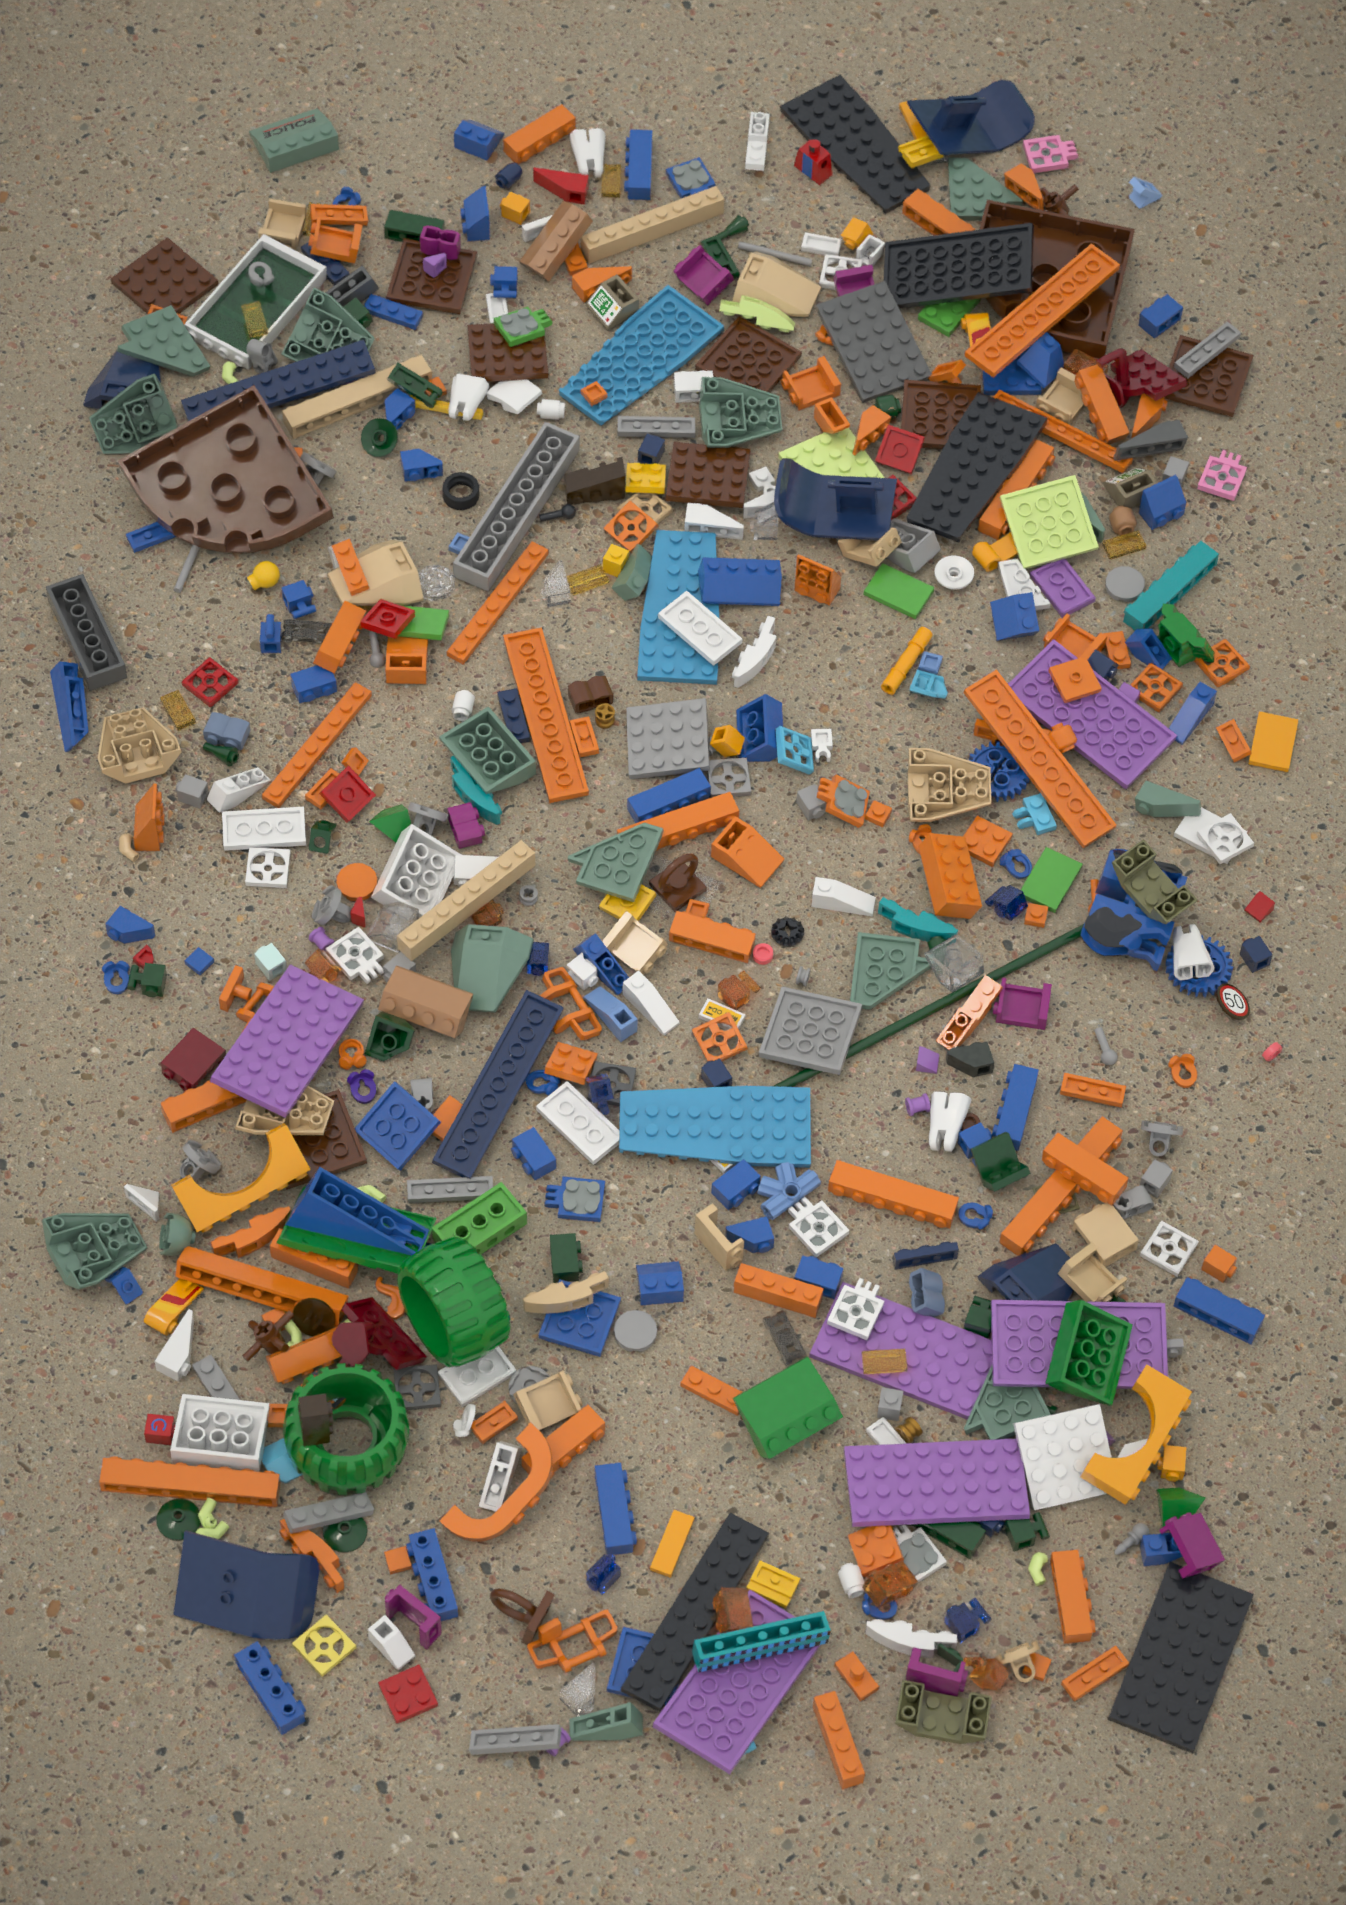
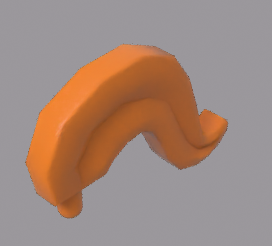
M379 1276L375 1283L376 1289L381 1294L392 1298L387 1313L392 1319L397 1320L405 1314L399 1288L383 1284V1278Z

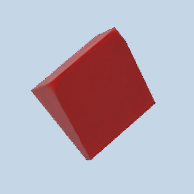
M1259 891L1244 911L1258 922H1261L1273 911L1275 902Z
M359 896L350 912L351 922L365 928L363 900Z

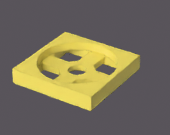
M327 1615L322 1617L292 1643V1646L321 1677L356 1649V1645ZM327 1627L331 1628L334 1632L328 1638H322L317 1631ZM310 1638L316 1645L315 1649L307 1654L305 1651V1641ZM341 1639L344 1642V1647L339 1655L333 1649V1645ZM327 1643L329 1647L327 1650H322L320 1645ZM320 1656H327L331 1662L320 1663L315 1660Z

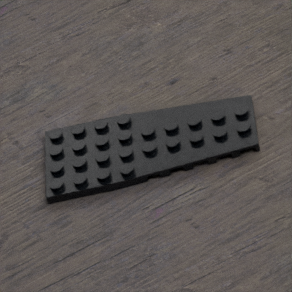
M840 74L780 106V111L807 141L813 139L820 141V146L830 153L834 167L838 171L842 170L850 182L854 181L862 193H867L871 197L872 203L882 207L884 214L902 206L903 201L917 189L923 193L930 190V183L917 167L911 168L902 157V153L898 152L900 144L873 109Z
M978 392L949 436L907 515V523L934 531L935 534L955 542H960L964 532H968L971 528V523L982 514L981 511L985 505L990 504L993 495L1001 490L1006 479L1009 480L1022 463L1046 426L1047 417Z

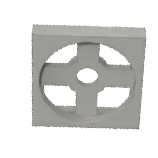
M747 758L710 760V770L707 773L711 786V798L727 792H731L733 797L751 795ZM731 766L741 767L744 770V774H734ZM723 767L724 773L722 775L712 776L715 768ZM731 776L733 780L728 782L725 780V777ZM745 782L742 787L734 790L736 783ZM714 784H722L726 787V791L719 789Z

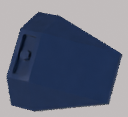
M116 351L88 388L83 404L84 407L100 409L104 406L105 400H112L134 381L155 374L161 383L159 365Z
M1057 1243L993 1264L977 1277L991 1293L997 1289L1006 1300L1068 1301L1074 1292L1058 1275V1272L1070 1257Z

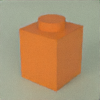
M1214 1245L1204 1259L1201 1270L1224 1283L1227 1277L1232 1278L1236 1272L1237 1267L1235 1264L1237 1258Z

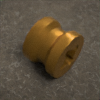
M603 703L595 709V723L599 728L608 729L615 723V709L610 704Z
M912 1417L906 1418L903 1425H898L895 1428V1431L906 1444L912 1443L913 1438L923 1434L922 1428Z

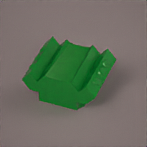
M1163 603L1162 614L1165 617L1158 624L1159 635L1157 637L1173 662L1178 667L1195 661V658H1201L1204 662L1213 663L1215 652L1206 638L1201 636L1198 629L1183 613H1179L1175 605Z

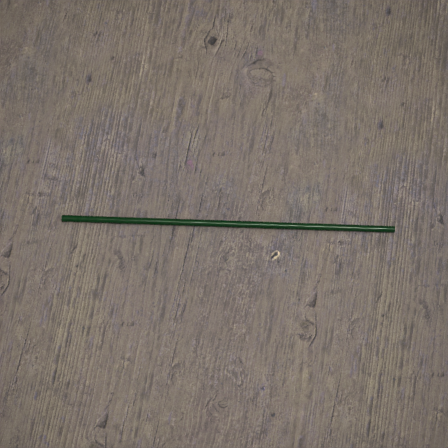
M1084 924L986 974V976L997 981L1081 937ZM984 976L850 1045L846 1059L972 994ZM806 1068L774 1086L794 1087L823 1071Z

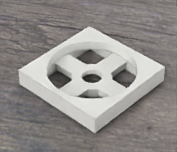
M825 254L819 286L825 289L836 290L834 282L827 281L825 274L835 275V271L848 269L846 267L847 264L853 268L861 267L863 260ZM834 263H839V265L836 266L835 268H834V267H829L830 265H832V264H834Z
M1231 813L1197 831V836L1219 864L1254 846L1252 839ZM1229 824L1234 830L1227 833L1222 830L1221 826ZM1213 831L1217 836V840L1210 843L1208 833ZM1227 837L1229 841L1226 843L1222 842L1221 838ZM1241 837L1243 843L1237 849L1233 844V840ZM1222 847L1226 848L1229 852H1222L1217 849Z
M249 847L245 885L287 888L290 849ZM258 855L265 856V862L253 864L255 857ZM274 856L282 857L285 865H275L273 863ZM269 865L272 867V870L265 871L264 867ZM252 872L261 873L263 880L257 879L253 876ZM275 873L282 874L279 878L271 881V877Z
M1161 1221L1141 1251L1140 1257L1178 1277L1199 1241ZM1162 1234H1173L1170 1239L1166 1240L1159 1237ZM1180 1239L1185 1242L1187 1252L1178 1247ZM1152 1243L1161 1248L1162 1252L1158 1257L1151 1253ZM1172 1245L1174 1249L1167 1251L1165 1246ZM1173 1255L1181 1259V1262L1176 1265H1171L1166 1261L1169 1256Z

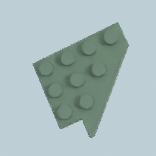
M948 158L950 212L955 213L963 221H981L987 199L1022 206V199L968 158Z
M172 305L123 324L121 327L129 342L118 346L117 351L119 353L192 377L210 369L208 361Z
M642 823L569 855L567 858L568 862L582 866L576 879L577 885L634 902L663 836V828Z
M858 932L850 1001L862 1004V1009L870 1010L935 966V959L918 957L920 939Z
M991 1366L966 1422L964 1431L967 1435L984 1428L989 1440L1008 1439L1016 1435L1013 1423L1048 1416L1051 1413L1037 1387L993 1386Z

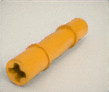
M920 627L895 666L890 669L889 674L881 684V688L885 693L895 694L901 683L906 679V674L912 668L918 656L924 652L925 647L933 637L932 632L928 628Z

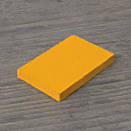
M1259 711L1251 748L1252 754H1250L1248 764L1288 772L1299 719Z

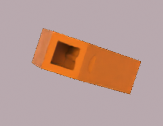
M632 267L587 268L572 275V289L582 302L585 303L602 282L617 274L625 284L631 281Z
M874 405L862 413L857 428L853 455H856L861 450L864 451L869 444L875 443L880 436L885 434L891 420L890 415Z

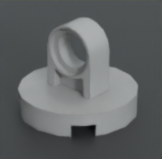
M303 452L300 457L307 464L306 468L317 486L324 474L333 478L337 472L326 463L319 461L306 452Z
M410 802L408 810L416 812L413 825L419 828L422 824H425V832L430 836L436 820L446 822L449 815Z
M333 885L328 886L322 892L325 895L322 900L317 899L312 919L321 926L325 925L331 918L342 923L349 922L352 909L340 902L341 890Z
M1142 1120L1141 1123L1142 1130L1151 1131L1149 1149L1155 1156H1163L1169 1151L1171 1135L1183 1134V1126L1156 1121L1148 1123L1147 1120ZM1159 1140L1165 1144V1149L1161 1153L1154 1150V1143Z
M189 1139L183 1146V1150L188 1157L180 1167V1176L182 1178L188 1176V1168L193 1166L194 1171L191 1177L196 1181L204 1171L216 1174L221 1168V1162L210 1150L206 1152L201 1149L202 1144Z

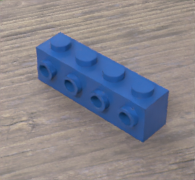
M435 1528L410 1534L409 1543L406 1544L408 1556H413L415 1563L411 1565L414 1576H419L420 1583L417 1584L420 1597H425V1605L441 1617V1621L458 1617V1607Z
M256 1641L234 1654L236 1665L281 1735L305 1722L304 1713L306 1709L300 1700L296 1701L293 1697V1694H295L289 1682L284 1683L281 1678L283 1676L282 1671L277 1664L273 1665L271 1663V1655L265 1646L261 1647L259 1642Z

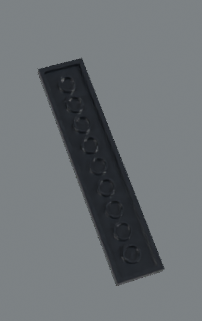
M731 1512L729 1513L621 1686V1692L661 1712L693 1660L694 1640L708 1636L767 1540L769 1532Z

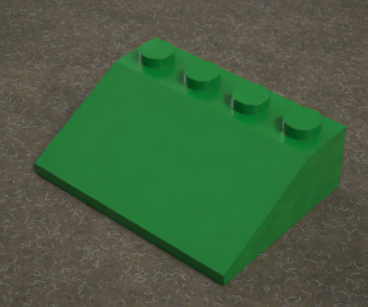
M1083 1300L1066 1303L1045 1384L1064 1393L1112 1406L1132 1324Z
M809 1357L801 1359L733 1398L759 1455L767 1459L776 1456L843 1418L835 1398Z

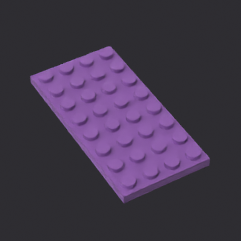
M1053 639L1008 685L1031 715L1052 731L1051 727L1061 722L1063 726L1071 725L1077 737V743L1074 744L1075 748L1073 749L1124 789H1127L1176 740L1177 735L1094 670L1093 672L1102 688L1101 692L1064 703L1048 670L1049 667L1077 659V657Z
M289 965L212 1074L210 1082L286 1118L362 1007L364 999L295 966Z
M842 1282L809 1357L883 1387L901 1390L906 1396L968 1420L992 1366V1340L934 1317L915 1313L911 1308L876 1295V1298L883 1300L884 1306L868 1340L862 1339L827 1324V1320L844 1285L855 1288V1286Z
M991 1301L993 1386L1051 1387L1045 1384L1065 1305L1072 1301ZM1088 1302L1132 1324L1116 1389H1132L1146 1364L1168 1377L1165 1303Z
M1017 1439L844 1446L852 1527L1030 1518L1024 1467Z
M749 1590L717 1635L790 1619L795 1616ZM821 1645L699 1673L695 1664L654 1721L653 1728L726 1773L731 1774Z

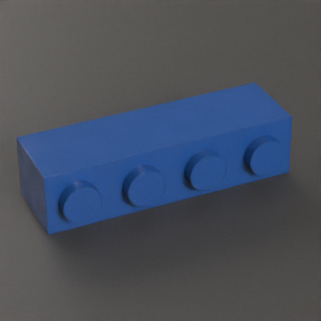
M630 129V137H626V148H629V151H626L625 163H629V166H625V177H628V180H625L624 192H628V200H650L652 130Z
M698 768L627 798V810L634 822L638 823L708 799L711 795V786L701 769Z
M1014 1064L1013 1071H1008L1006 1083H1009L1008 1089H1003L1001 1101H1004L1003 1107L999 1106L996 1119H1000L999 1125L994 1124L992 1137L1008 1132L1015 1151H1019L1039 1072V1069Z
M1189 1277L1185 1279L1173 1306L1252 1345L1265 1317L1258 1309L1250 1308L1242 1304L1238 1299L1229 1298L1223 1295L1221 1291L1215 1288L1211 1289L1203 1285L1201 1281Z
M621 1462L596 1465L595 1481L606 1556L633 1553V1545L637 1544L636 1532L631 1531L630 1524H634L632 1510L628 1511L627 1504L631 1503L630 1492L625 1490L624 1483H628L627 1472L622 1470Z

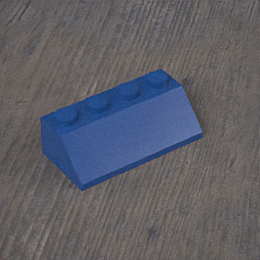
M702 558L698 570L702 604L780 605L782 581L780 560Z

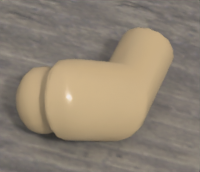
M130 833L122 834L119 838V851L132 862H135L139 858V853L131 848L134 838Z

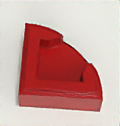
M147 944L133 957V962L143 970L145 963L154 964L152 950Z

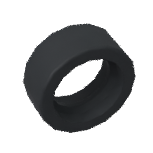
M457 472L448 476L443 482L442 487L444 502L455 510H467L476 505L480 494L477 479L465 472ZM457 485H466L472 489V493L463 498L455 497L449 491Z

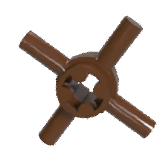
M1074 184L1060 195L1057 192L1049 193L1045 187H1042L1040 191L1044 197V211L1068 215L1069 207L1066 204V200L1074 195L1079 188Z
M288 1310L275 1324H272L271 1321H263L260 1324L254 1320L249 1321L248 1327L254 1331L256 1342L242 1357L248 1362L262 1348L269 1354L280 1350L282 1352L288 1351L289 1345L285 1343L280 1330L295 1317L294 1314Z

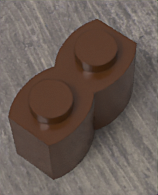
M594 676L588 681H574L568 686V697L575 713L587 712L603 703L610 705L613 703V692L606 676Z

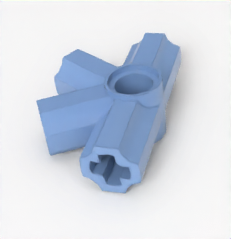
M786 1162L776 1166L777 1180L763 1176L757 1194L769 1198L761 1204L764 1215L768 1219L774 1220L791 1206L794 1208L795 1203L820 1186L821 1181L813 1170H807L797 1178L794 1164Z

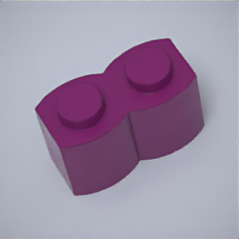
M424 226L420 235L421 252L432 256L445 253L446 259H457L461 250L460 234L453 230H441L434 226Z
M471 802L447 808V814H449L448 821L458 849L481 844L485 831L483 825H479L477 821L479 819L477 808H473Z

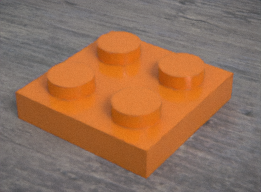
M976 816L963 837L966 838L970 856L993 867L1012 839L1013 833Z
M558 1042L545 1066L544 1073L585 1085L597 1060L598 1053Z
M892 1525L868 1526L848 1535L863 1577L904 1560Z

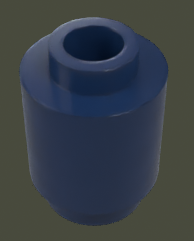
M515 162L507 164L495 175L496 184L500 188L509 189L521 178L523 174L522 168Z

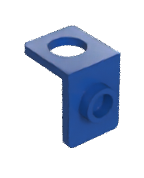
M121 1267L105 1279V1281L114 1285L125 1304L130 1303L143 1294L141 1287L128 1268Z

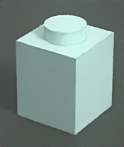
M272 943L260 947L254 953L256 965L269 981L286 971V960Z

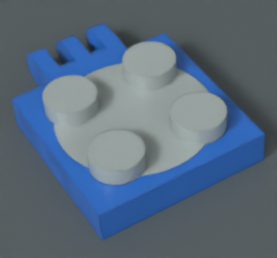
M700 157L666 169V175L681 199L716 185Z
M563 1176L562 1186L547 1185L545 1196L547 1200H545L544 1206L558 1208V1218L601 1222L605 1181Z

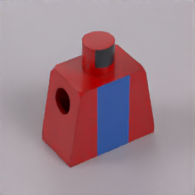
M816 139L809 140L799 148L794 167L818 185H821L832 176L831 155L820 146V141Z

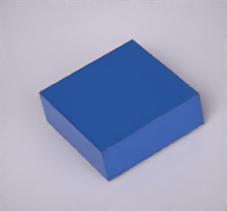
M198 947L184 962L185 965L201 976L214 963V958Z

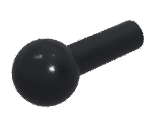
M566 504L561 510L539 514L540 521L543 522L561 517L570 520L575 517L576 508L571 504Z

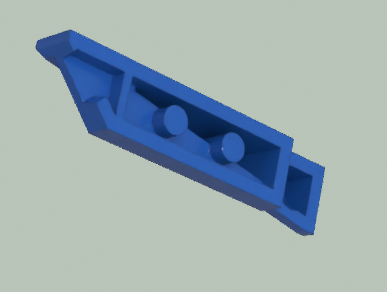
M59 661L50 671L64 750L69 752L89 732L83 678L77 677L78 664Z

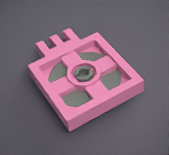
M1059 135L1023 140V148L1028 164L1034 173L1068 168V160L1078 158L1074 141L1061 142Z
M1223 450L1220 458L1209 457L1197 489L1234 501L1247 467L1239 465L1241 455H1237L1236 459L1233 460L1234 453L1230 452L1228 458H1226L1227 451Z

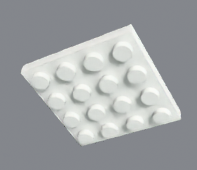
M1100 1404L1013 1423L1032 1510L1107 1494L1080 1477L1094 1453L1112 1458Z

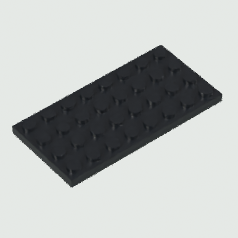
M1032 223L885 242L884 281L899 309L1032 292L1034 226Z
M1169 1562L1108 1720L1193 1754L1254 1594L1201 1573L1182 1578L1179 1570L1183 1566Z

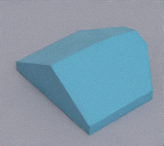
M921 670L916 671L909 689L910 692L946 699L948 692L942 676Z
M284 1438L264 1448L262 1463L267 1471L280 1474L281 1482L287 1483L303 1475L302 1473L298 1474L294 1469L285 1446Z

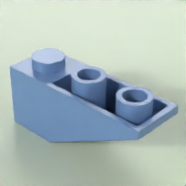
M601 986L583 997L620 1042L637 1032L638 1019L624 1003Z

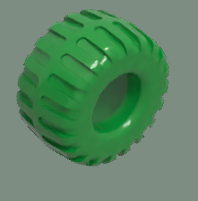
M450 1237L425 1246L405 1259L400 1264L397 1272L400 1298L413 1329L430 1354L447 1367H460L483 1358L506 1342L511 1329L510 1314L506 1309L507 1303L501 1294L502 1290L499 1283L497 1284L493 1276L494 1273L491 1268H488L482 1255L478 1254L477 1249L469 1244L468 1241L458 1237Z
M346 1363L336 1364L335 1369L329 1370L328 1366L318 1370L317 1376L314 1377L312 1374L307 1376L303 1380L302 1387L297 1386L292 1393L283 1424L285 1446L297 1473H302L304 1480L313 1486L317 1483L321 1491L329 1493L330 1489L337 1490V1494L342 1496L347 1495V1491H356V1494L365 1493L367 1487L372 1486L375 1489L383 1484L384 1477L387 1479L392 1477L396 1472L397 1465H400L403 1460L410 1433L409 1419L401 1393L396 1391L394 1383L388 1378L383 1380L382 1374L375 1369H372L371 1372L366 1371L365 1366L361 1364H355V1368L346 1367ZM326 1394L327 1402L338 1398H346L339 1408L333 1410V1421L343 1417L361 1420L372 1432L373 1439L370 1447L362 1454L338 1456L326 1451L323 1444L303 1446L298 1412L299 1397Z

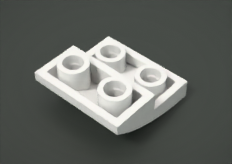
M528 380L500 381L486 392L487 399L502 403L503 410L515 414L522 412L524 408L542 394V390Z

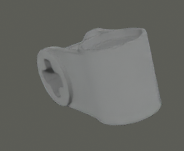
M256 339L249 341L247 344V354L252 361L254 370L258 374L267 372L273 365L278 363L270 343Z
M432 1079L410 1080L412 1096L432 1112Z
M1140 1185L1122 1193L1113 1206L1125 1220L1131 1216L1149 1211L1154 1206V1202L1145 1186Z

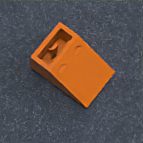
M798 554L794 591L830 606L840 590L841 576L834 569Z
M400 636L394 639L388 637L386 683L426 684L428 639Z
M153 784L135 805V851H160V843H164V831L162 829L165 826V813H163L162 792H158L157 784Z
M736 816L711 844V857L759 888L765 884L784 861V858L751 825Z

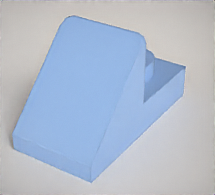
M1136 177L1129 181L1134 187L1129 198L1138 208H1143L1163 196L1150 182Z

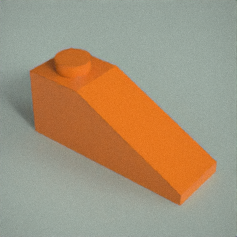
M1021 163L1004 173L1006 188L1034 209L1044 211L1043 197L1034 172Z
M1145 393L1141 394L1131 439L1149 430L1160 419L1161 412L1166 411L1168 403L1165 397L1155 401Z

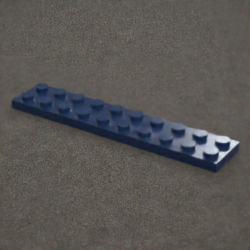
M364 340L182 399L181 403L186 417L190 421L255 385L270 409L375 374L376 370Z
M528 990L525 991L432 1160L433 1164L460 1177L468 1179L473 1177L558 1022L564 1007Z

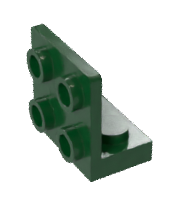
M1004 1132L971 1148L983 1186L993 1192L1031 1174L1029 1167L1019 1162L1008 1132Z

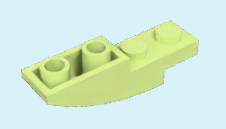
M744 295L741 296L740 302L721 300L719 311H722L725 315L734 316L735 314H741L743 318L747 319L757 317L756 325H760V328L771 329V327L779 328L778 330L781 332L794 331L795 322L789 316L762 300Z

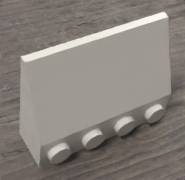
M411 824L401 832L371 898L387 908L420 918L443 900L454 876L455 855L461 854Z
M182 1394L170 1450L172 1464L181 1462L186 1463L188 1466L207 1465L210 1468L229 1467L232 1470L251 1469L254 1472H260L270 1404Z

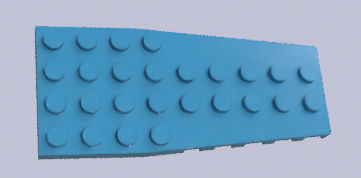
M667 285L629 317L615 332V336L611 340L608 339L603 344V348L599 352L596 351L592 355V359L587 364H583L575 376L572 375L568 379V383L563 389L559 388V395L601 426L690 361L724 331V325ZM597 381L608 393V398L591 406L582 396L581 389Z
M656 531L640 628L637 681L717 685L718 663L713 666L658 618L660 611L686 591L702 603L698 570L703 557L717 558L715 533ZM703 604L719 618V604Z
M729 1086L621 1091L619 1152H637V1155H644V1153L658 1154V1157H665V1155L678 1156L679 1159L687 1160V1158H697L703 1162L716 1160L720 1161V1163L733 1165L738 1164L744 1159L750 1166L776 1167L781 1163L789 1162L794 1164V1167L810 1168V1087Z

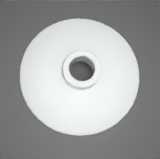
M947 556L936 564L935 577L946 588L961 589L972 582L974 568L963 557Z

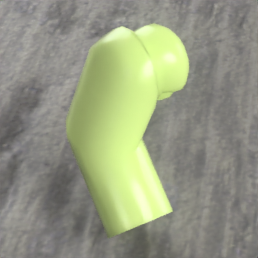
M226 362L222 368V379L228 384L238 381L233 376L234 369H236V364L233 362Z
M371 1185L357 1188L382 1203L386 1199L385 1194Z
M291 1319L284 1326L291 1336V1341L287 1343L289 1346L302 1341V1333Z
M211 1498L206 1499L198 1513V1517L203 1528L213 1529L217 1525V1520L214 1519L212 1511L217 1502Z
M220 1521L214 1529L199 1528L196 1533L220 1539L230 1527L224 1521Z
M1040 1552L1032 1556L1028 1567L1036 1586L1046 1582L1041 1569L1048 1562V1557L1045 1553Z

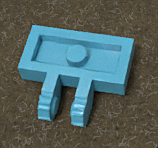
M1041 793L1023 798L1022 803L1024 807L1016 809L1012 813L1015 819L1029 816L1018 821L1019 829L1033 826L1037 835L1056 830L1055 820Z

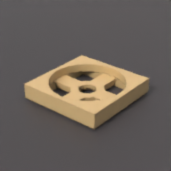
M635 493L617 507V512H619L630 500L640 509L644 506L648 507L649 510L645 513L657 524L673 512V508L655 493ZM641 498H649L650 500H649V501H642V500H640V499H641ZM657 504H659L662 509V512L659 515L653 510V507H655ZM628 512L624 517L628 520H634L638 513L634 512L631 514ZM641 523L639 527L643 533L646 531L647 524Z

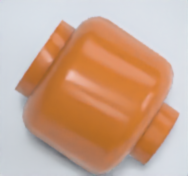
M1061 722L1051 727L1052 731L1048 734V737L1061 753L1075 748L1074 744L1077 743V737L1071 725L1063 726Z

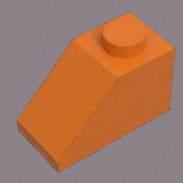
M832 397L815 404L814 419L823 432L835 434L850 427V423Z

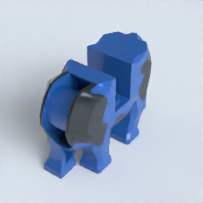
M1110 850L1095 892L1097 894L1083 925L1081 937L1084 943L1096 954L1101 956L1128 955L1133 958L1145 959L1150 963L1153 970L1158 971L1165 947L1157 946L1155 942L1148 939H1158L1163 945L1167 946L1175 922L1161 923L1149 918L1121 887L1112 865L1115 859L1128 850ZM1154 860L1178 889L1186 884L1188 877L1182 876L1183 872L1179 867L1174 864Z

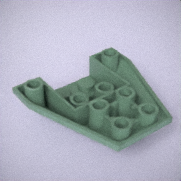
M313 288L281 355L297 362L364 340L369 352L375 338L331 295Z
M155 374L134 381L89 417L103 454L132 453L178 427L165 390Z
M722 377L701 378L699 409L702 440L707 447L727 448L782 432L779 395Z
M468 924L455 933L451 948L453 984L456 988L473 993L469 1011L496 1013L529 960L534 942L533 938L508 927Z
M61 1213L42 1220L47 1251L65 1285L76 1289L99 1284L147 1250V1246L129 1213Z

